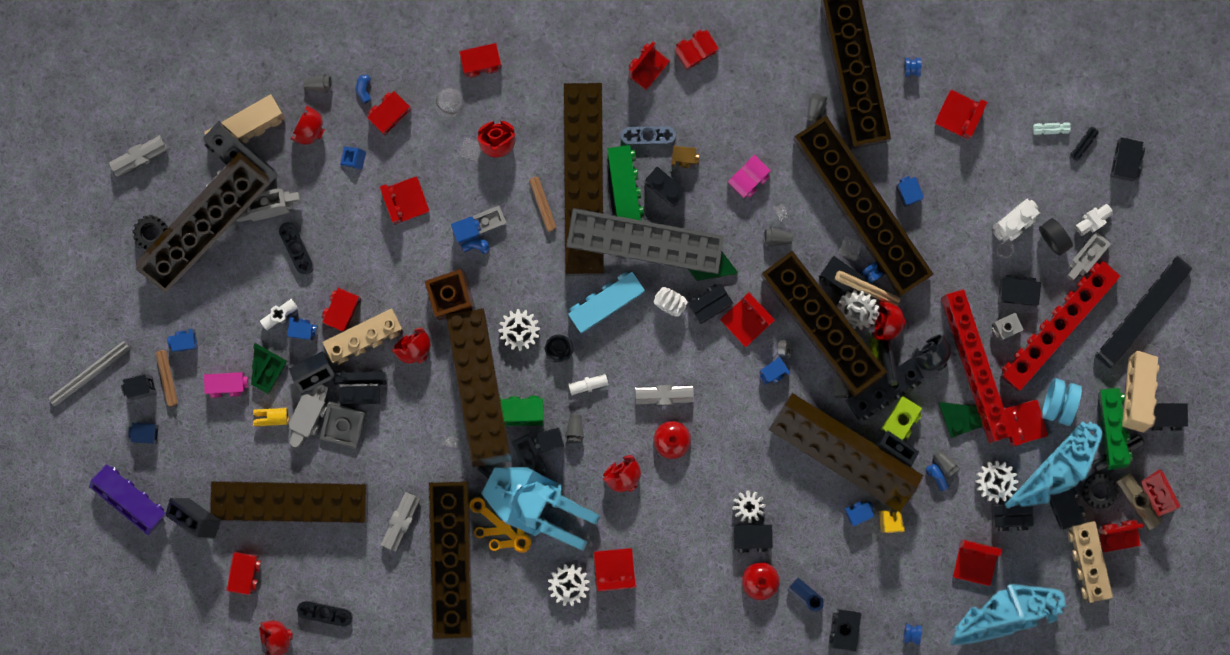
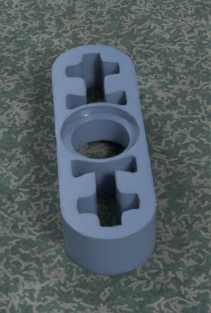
M669 126L627 127L621 132V141L625 145H668L673 143L676 138L675 130ZM656 130H660L659 134H665V131H669V134H673V137H670L669 140H666L665 137H659L660 141H656ZM628 131H631L632 135H637V131H641V141H637V137L627 141L624 135H627ZM645 131H651L654 134V138L651 141L643 139Z

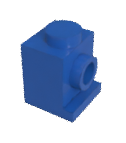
M290 317L287 334L289 338L312 340L313 336L316 337L317 325L310 324V320L299 319L296 322L295 318Z
M188 329L189 333L186 330L177 331L175 335L167 337L169 349L172 348L173 352L198 349L195 330Z
M779 357L761 369L759 377L765 385L771 381L775 384L784 378L782 376L783 373L787 376L791 372Z
M862 501L851 505L853 508L851 510L849 507L844 508L852 526L875 517L873 514L875 508L871 501L864 504Z

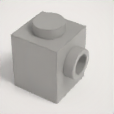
M1016 313L992 323L993 327L991 328L994 337L999 338L1000 341L1024 330Z

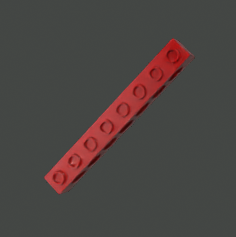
M1103 261L1099 264L1096 262L1089 270L1091 274L1087 278L1082 277L1076 284L1078 286L1076 291H1070L1065 296L1064 300L1066 302L1062 306L1058 305L1051 312L1053 317L1049 321L1047 319L1044 320L1039 326L1041 330L1038 334L1035 335L1033 333L1026 341L1028 345L1024 349L1020 348L1014 354L1015 360L1011 364L1007 362L1001 369L1003 373L1000 377L1016 391H1020L1121 277L1106 262ZM1094 277L1100 280V287L1093 285L1092 280ZM1081 292L1087 293L1088 300L1086 302L1080 299ZM1068 306L1075 308L1076 313L1074 316L1068 314ZM1056 320H1060L1063 323L1062 330L1055 328ZM1044 334H1047L1051 339L1048 345L1042 341ZM1032 348L1038 352L1036 359L1031 358L1029 355V351ZM1018 363L1025 365L1024 373L1018 372Z
M962 289L946 294L941 298L978 413L982 420L988 443L1009 438L1013 434L965 290Z

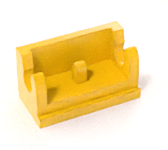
M879 511L881 532L905 531V528L902 527V518L899 512H892V516H890L889 511Z

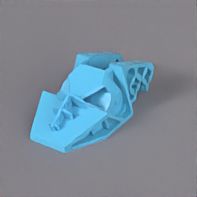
M1082 421L1005 505L1010 508L1019 504L1022 507L1048 503L1050 500L1049 495L1065 492L1075 487L1079 480L1082 481L1087 476L1102 437L1101 428L1092 422L1086 424Z
M494 467L482 491V495L505 523L533 536H537L541 532L546 533L583 551L588 543L586 540L548 522L543 517L541 519L538 518L546 501L596 525L601 517L592 510L584 508L560 495L561 484L527 467Z
M1010 584L1006 587V590L997 592L981 610H978L976 607L970 608L969 612L955 628L957 632L950 640L951 646L978 643L1012 635L1016 631L1038 626L1037 620L1044 617L1047 618L1048 623H1054V621L1058 620L1057 615L1063 614L1062 608L1066 607L1065 597L1061 591L1056 589Z

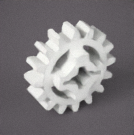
M856 290L852 294L847 292L845 296L841 297L837 305L849 324H852L853 329L856 326H859L860 330H863L864 326L870 328L871 324H875L879 315V306L875 305L876 300H870L871 295L865 296L864 291H861L860 294Z
M517 309L516 314L509 311L510 317L504 315L503 317L506 321L499 323L503 326V329H499L498 332L504 334L500 339H506L505 346L511 344L512 350L516 346L519 351H522V346L529 349L528 344L535 345L536 343L533 339L539 338L536 331H540V328L535 327L538 320H532L533 314L527 316V310L523 314L520 313L519 309ZM515 318V323L507 327L508 323ZM522 318L527 319L532 326H526L523 323ZM517 325H521L523 329H528L522 331L521 335H518L515 331H510L517 329ZM532 333L530 338L527 341L523 342V338L526 336V334ZM507 334L514 335L516 342L510 340Z
M995 461L994 466L991 462H988V468L982 466L981 470L983 472L976 474L980 477V480H975V483L980 484L977 490L983 491L981 497L988 496L987 501H991L992 498H994L995 503L999 502V498L1002 501H1006V495L1012 497L1011 490H1017L1013 486L1018 483L1017 480L1013 479L1017 474L1010 472L1013 468L1012 466L1006 468V462H1003L1001 466L999 461ZM996 469H1000L1004 471L1006 474L1001 475L998 473ZM988 473L989 478L987 482L984 483L985 476ZM994 477H996V479L1000 478L1001 482L998 483L999 486L993 485V481H995ZM1009 481L1008 488L1005 490V484ZM987 489H994L998 495L990 493Z
M564 564L563 570L557 567L558 573H551L554 579L548 580L549 583H552V586L548 587V590H553L551 597L557 596V603L563 600V606L567 602H570L571 606H573L575 600L581 603L580 597L586 598L585 593H583L584 590L589 591V588L585 586V584L589 583V580H584L587 574L580 573L581 567L575 570L574 564L571 565V568ZM568 572L567 577L563 580L557 579L562 573ZM574 574L580 577L582 584L575 581ZM572 580L571 583L578 587H571L570 590H566V586H563L560 582L564 583ZM556 586L561 587L564 592L563 596L557 592ZM575 590L580 591L578 595L570 598V593Z

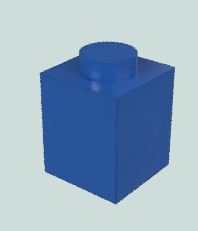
M910 176L899 180L900 183L896 185L904 207L924 199L916 177L910 178Z
M473 216L451 224L458 244L479 237L478 231H481L478 220L474 221Z

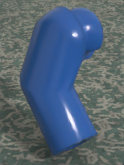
M366 74L358 77L355 88L363 104L372 100L366 91L371 78Z
M477 237L460 244L464 253L473 248L480 250L482 254L490 250L489 243Z
M935 464L927 466V475L933 476L940 491L947 490L949 485L940 468Z

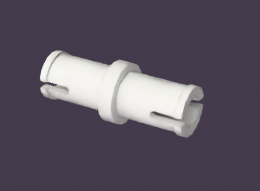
M603 374L592 378L585 377L584 380L569 383L568 386L570 394L573 396L585 391L589 393L592 392V389L608 386L606 375Z

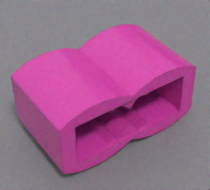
M753 155L727 183L743 199L746 196L750 198L757 191L755 187L759 183L763 185L770 178L768 174L771 170L758 157Z

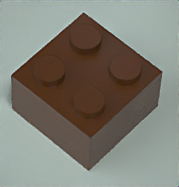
M461 269L424 281L434 316L438 320L446 319L447 314L476 309L466 274Z

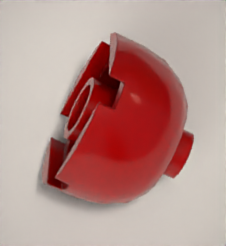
M309 106L305 108L308 113L304 112L293 132L296 137L292 135L290 140L301 145L312 144L316 138L321 139L325 131L322 128V116Z
M494 121L483 125L478 130L477 139L479 147L487 156L494 158L504 157L513 150L516 137L514 127L510 123L500 121V123L494 124Z
M880 301V305H877L879 306V315L875 322V329L871 333L877 340H891L901 333L905 327L906 320L897 305Z
M422 327L414 329L415 334L408 337L406 334L393 346L395 349H392V352L400 361L407 364L416 362L420 364L428 358L427 354L430 351L431 342L428 334Z
M668 421L656 429L653 445L657 453L662 457L678 459L689 450L691 435L688 428L682 423Z
M628 455L622 457L624 459L622 463L616 466L615 462L603 474L605 478H602V480L610 489L616 492H631L635 490L641 478L640 465L634 456Z
M756 562L749 565L742 575L744 592L755 600L772 598L780 586V577L777 570L765 562Z
M276 620L260 623L259 634L261 642L268 649L265 655H285L290 648V641L293 640L291 630Z

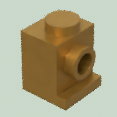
M673 146L671 167H675V164H679L681 168H690L691 165H698L699 153H696V148Z

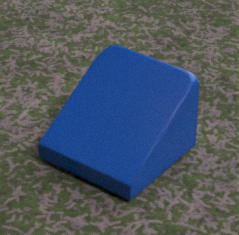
M344 146L340 165L362 170L366 151Z

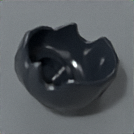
M562 334L551 336L546 341L544 347L547 358L555 364L566 363L574 352L572 341Z

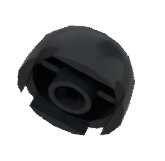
M936 335L925 341L928 344L920 351L916 348L912 353L911 357L921 369L925 371H940L947 366L946 362L950 358L951 348L943 335Z

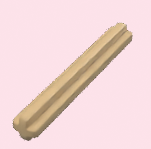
M838 271L835 276V280L859 291H864L865 294H870L872 297L883 302L899 305L900 297L842 271Z

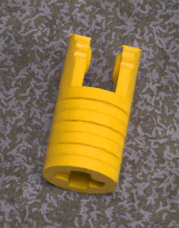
M288 408L253 410V415L267 416L266 419L254 420L253 426L255 427L289 424Z

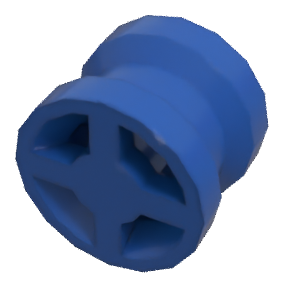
M910 58L904 59L905 77L910 75L921 76V58H916L915 60Z
M874 262L860 272L867 278V283L869 284L884 275L883 271L878 269L877 262Z
M905 624L903 642H914L920 645L922 626L917 625L913 627L910 624Z

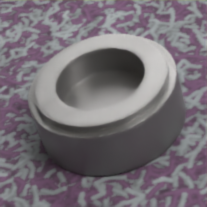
M780 340L778 343L779 357L782 360L789 359L792 352L791 344L788 340Z

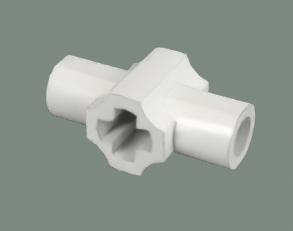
M1107 204L1099 209L1095 207L1082 216L1083 220L1075 225V228L1081 236L1090 230L1093 233L1107 223L1106 219L1113 215V211Z
M290 299L280 307L274 306L271 308V313L260 320V322L268 331L279 322L285 323L288 320L287 316L299 308ZM276 311L284 312L281 314L283 316L281 319L275 318L277 315Z

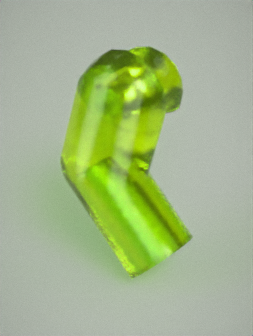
M870 337V350L877 359L880 353V340Z

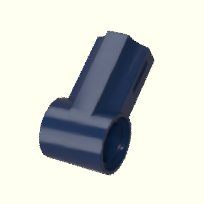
M799 577L788 588V591L810 610L819 611L824 606L823 598ZM812 597L820 599L819 607L812 608L809 602Z

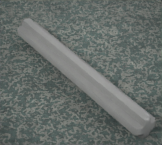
M123 341L49 397L51 404L57 406L128 352L130 350L129 345Z

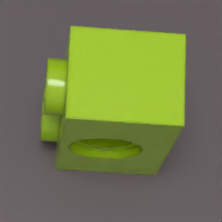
M900 397L880 430L884 432L888 430L900 439L907 440L912 433L910 429L912 424H917L922 416V413H920L922 408L905 397ZM901 414L905 415L908 419L906 425H901L898 422V417Z

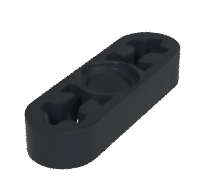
M289 222L283 223L279 228V234L296 270L301 274H309L313 270V262L296 227ZM285 227L293 228L291 235L293 238L297 236L298 239L291 240L287 244L286 241L290 240L287 234H283ZM295 243H299L302 247L298 254H294L291 251V246ZM305 253L306 256L302 258L306 263L309 262L308 269H300L299 266L302 263L300 259L295 260V257H300Z
M303 601L297 607L298 615L308 620L342 627L348 626L353 620L351 611L344 608L311 601ZM307 604L309 609L315 610V606H318L316 618L312 617L314 613L311 612L304 615L301 607H305ZM322 608L329 609L330 617L328 619L320 617V610ZM334 610H337V615H342L345 612L346 616L349 617V620H346L344 623H341L342 620L340 618H335V622L331 621L334 617Z

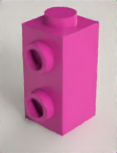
M243 372L204 374L205 394L210 395V398H220L222 394L229 393V397L241 396V393L246 392V388H249L248 376L245 377Z

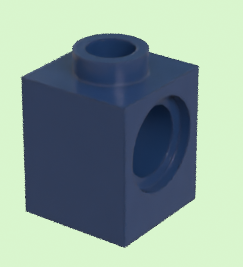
M132 423V427H129L128 438H131V442L157 444L159 425Z

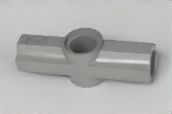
M159 135L144 144L131 147L127 150L126 154L114 159L109 164L116 177H120L133 169L143 167L142 165L145 163L146 165L149 164L153 158L165 153L168 149Z
M659 385L656 387L635 388L636 405H674V403L694 402L693 386L673 387V385Z
M405 492L398 509L394 511L389 521V528L381 543L382 546L395 552L397 551L404 533H407L408 526L412 523V516L420 498Z

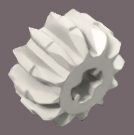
M662 287L657 292L653 301L658 308L676 317L684 312L688 303L679 293L666 287Z
M747 490L746 498L742 493H739V497L742 500L734 499V502L738 503L739 506H733L732 509L740 510L735 514V517L743 514L741 522L745 521L746 516H748V523H752L751 516L758 521L759 517L756 514L764 515V512L760 511L759 508H764L765 504L759 505L758 503L763 500V497H759L756 500L757 492H754L752 497H750V491ZM747 501L754 505V509H751L752 512L749 513L747 509H744V504L747 505Z

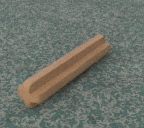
M539 177L531 178L529 182L546 230L548 232L554 231L556 224Z
M165 350L157 351L156 358L166 403L169 407L178 404L167 352Z

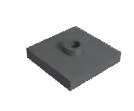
M328 402L320 439L357 449L366 411Z

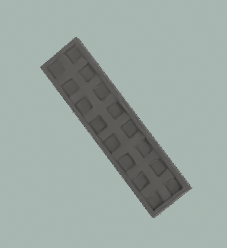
M573 208L566 247L718 274L724 236Z

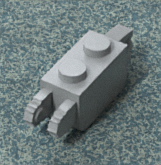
M278 188L262 192L247 207V212H243L235 221L241 222L251 219L254 222L290 213L289 209H292V206L302 203L301 196L298 192L290 194L289 191L284 192L283 189Z
M321 384L314 388L310 395L306 394L301 397L289 422L290 429L294 430L289 441L292 447H301L306 437L310 438L311 435L316 434L319 428L317 422L326 413L327 407L325 406L327 403L325 399L329 390L328 387Z

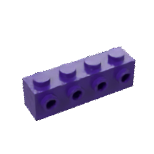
M106 464L90 481L89 488L147 536L163 521L166 514L164 509L159 504H154L145 492H140L136 489L130 480H125L116 468Z

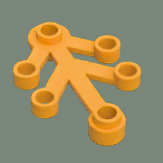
M472 499L470 509L475 513L483 514L497 526L495 528L477 527L474 535L477 538H483L484 536L506 534L512 539L507 541L491 540L489 548L492 551L512 547L518 552H526L530 549L532 544L531 538L525 534V531L517 528L516 533L511 529V525L499 519L485 507L486 504L483 499ZM475 502L482 504L480 509L474 507ZM478 529H482L484 531V534L482 536H478L476 534ZM524 539L526 542L525 546H519L518 541ZM496 541L498 548L493 549L491 543Z

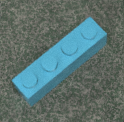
M627 271L617 277L619 281L614 284L609 282L602 287V292L597 295L594 292L585 298L587 302L582 305L577 303L569 309L571 312L568 315L580 334L645 292L633 272L629 274Z

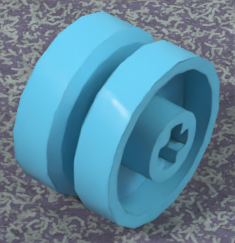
M1054 378L1046 394L1042 418L1053 421L1057 417L1060 424L1070 426L1080 403L1081 385L1070 383L1066 387L1064 380Z

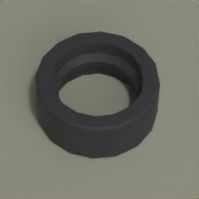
M1051 218L1039 227L1041 236L1057 255L1061 256L1073 247L1068 233L1055 219Z

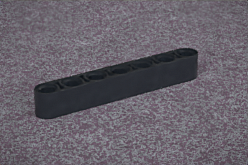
M1179 256L1172 260L1173 263L1169 264L1162 272L1161 278L1153 283L1148 293H1145L1136 304L1137 307L1133 308L1126 316L1125 322L1117 327L1112 333L1113 336L1109 337L1100 348L1101 351L1095 354V357L1109 369L1119 360L1193 269Z

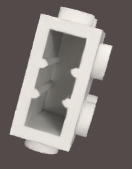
M1027 198L992 227L994 229L993 234L997 239H1002L1004 242L1008 239L1010 241L1014 240L1023 233L1021 228L1024 227L1026 229L1038 220L1036 216L1040 213L1038 211L1039 207L1033 200L1029 201Z

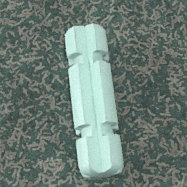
M1070 123L1033 125V134L1035 135L1042 133L1059 134L1060 132L1066 134L1071 131Z

